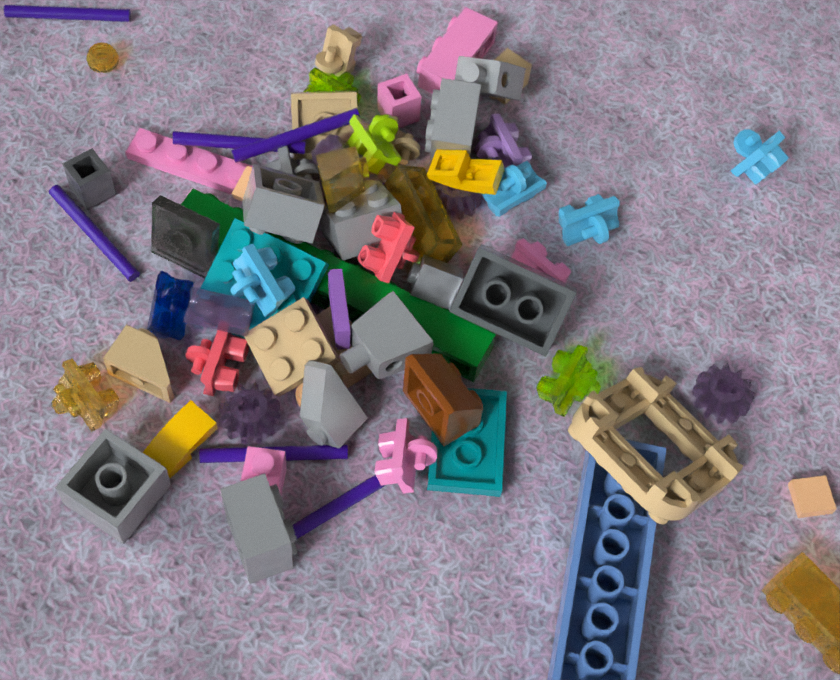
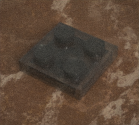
M159 195L152 202L151 252L205 279L218 253L220 224Z

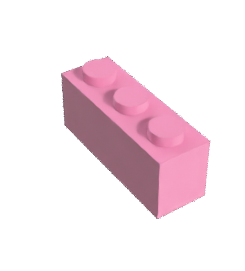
M465 7L458 17L454 16L451 19L444 36H439L436 39L428 57L423 56L416 70V73L419 74L418 87L433 94L434 89L440 90L442 78L455 80L459 56L483 59L495 42L498 22Z

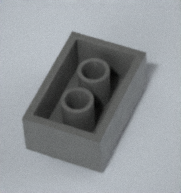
M481 244L449 312L546 357L577 294V288Z

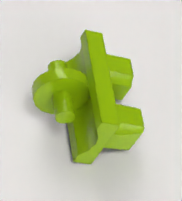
M354 114L349 121L354 132L348 139L347 144L355 153L363 155L359 161L362 167L369 172L379 174L386 163L397 166L402 158L391 143L398 131V124L395 118L388 114L376 115L371 123H364L358 115Z

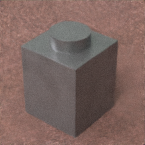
M93 148L63 163L69 187L86 210L116 194L110 170Z
M424 254L420 264L414 262L407 282L412 283L411 295L450 310L463 280V270Z

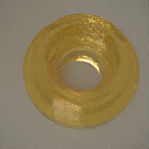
M104 42L92 45L86 57L89 68L99 73L112 71L119 63L117 51L110 44Z

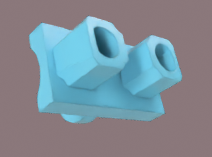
M750 129L740 131L734 138V147L738 154L746 158L730 171L736 177L745 172L756 185L789 159L788 155L778 145L785 139V136L778 131L762 143L758 133Z
M525 161L518 166L509 165L505 168L496 195L481 193L480 195L487 201V206L495 216L500 217L507 213L508 210L522 202H526L537 193L546 189L547 182L534 172L528 161Z
M597 194L589 197L585 202V207L576 210L571 205L560 208L558 210L559 224L562 227L563 241L567 247L592 237L598 244L607 242L609 231L619 227L617 210L620 206V201L615 196L604 199Z
M252 243L243 247L242 255L233 262L236 270L232 272V275L237 283L232 286L230 292L235 298L245 295L250 304L256 302L263 315L267 317L274 314L279 306L293 294L295 286L287 276L274 279L270 270H273L278 263L271 247L257 250Z

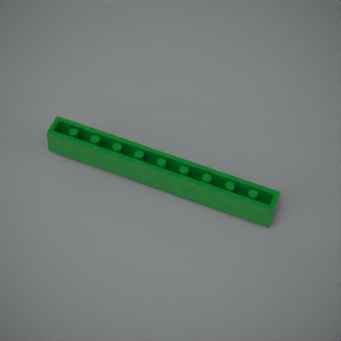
M193 188L171 216V222L175 236L216 256L234 218L244 222L242 208L231 207L221 202L216 196L210 193L204 194ZM269 233V235L329 264L311 303L323 309L330 307L328 272L332 269H342L348 317L352 323L386 295L394 291L433 340L432 354H441L448 364L453 363L457 367L462 377L472 382L476 380L493 350L496 334L449 312L450 310L438 307L412 296L411 293L397 287L391 280L389 283L380 281L376 276L368 273L362 266L342 261L329 250H320L304 241L301 244L291 243L281 235Z

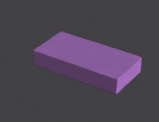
M332 269L328 272V292L335 347H337V350L350 349V324L342 269Z

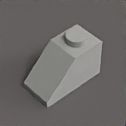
M311 360L305 364L300 418L308 427L306 430L308 436L320 446L326 444L340 449L368 417L331 365Z

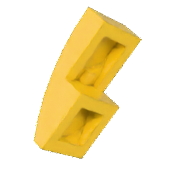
M436 149L427 172V177L432 181L459 190L496 195L505 168L502 160L470 159L467 150Z
M190 400L159 431L143 453L166 467L170 479L192 459L191 453L218 429L217 422Z

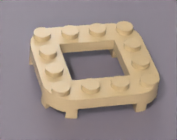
M638 367L634 368L626 379L598 394L594 390L591 391L573 415L568 432L622 486L626 493L631 495L648 511L652 520L659 524H666L669 520L677 521L684 519L723 491L741 471L743 465L738 463L733 452L738 444L730 435L718 441L670 394L677 384L667 375L660 381L653 376L644 374V369ZM644 413L653 422L655 427L664 432L679 447L681 453L690 458L693 463L678 473L673 471L663 478L616 429Z

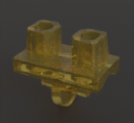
M73 358L63 361L62 367L65 372L59 379L58 385L53 388L56 396L51 402V407L57 414L69 412L73 418L80 415L89 429L94 431L102 426L105 416L117 410L119 397L112 388L96 392L93 388L100 385L101 381L100 370L94 362L78 366Z

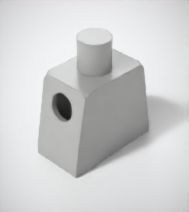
M459 56L455 80L481 84L480 95L521 101L526 68L503 61ZM506 73L507 82L503 87L501 83L502 75Z
M392 291L351 325L350 342L353 347L340 354V359L349 373H353L367 365L376 378L383 379L405 370V358L411 354H432L433 340L395 292Z

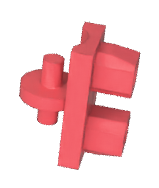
M394 212L392 217L376 216L371 232L375 237L381 238V241L377 248L369 245L363 246L358 255L360 264L372 271L380 281L385 283L390 282L396 268L403 269L406 260L417 262L420 256L419 252L412 248L417 239L412 236L415 227L404 219L405 216L403 214Z
M220 323L213 344L208 339H202L200 346L188 347L186 358L193 363L191 372L197 375L202 373L200 380L205 385L203 394L214 396L216 390L235 392L239 381V369L227 367L225 363L227 359L244 363L249 352V345L246 339L232 335L230 325Z

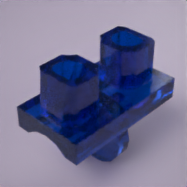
M160 271L157 275L147 330L161 339L170 337L180 341L184 337L188 312L193 301V281L177 279L167 272Z

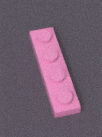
M139 128L125 152L129 160L231 194L246 166L253 167L242 162L235 163L233 159L195 146L174 145L172 138Z

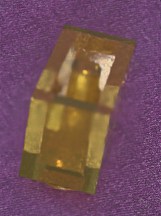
M356 147L315 155L329 213L338 211L366 191L364 178L370 177L365 157L359 158Z

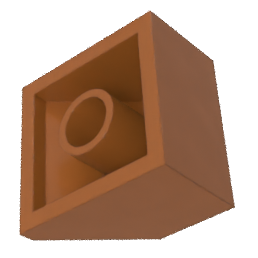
M411 354L405 358L403 392L443 446L480 425L483 411L482 401L474 390L469 391L463 384L461 374L453 363L448 364L441 354Z

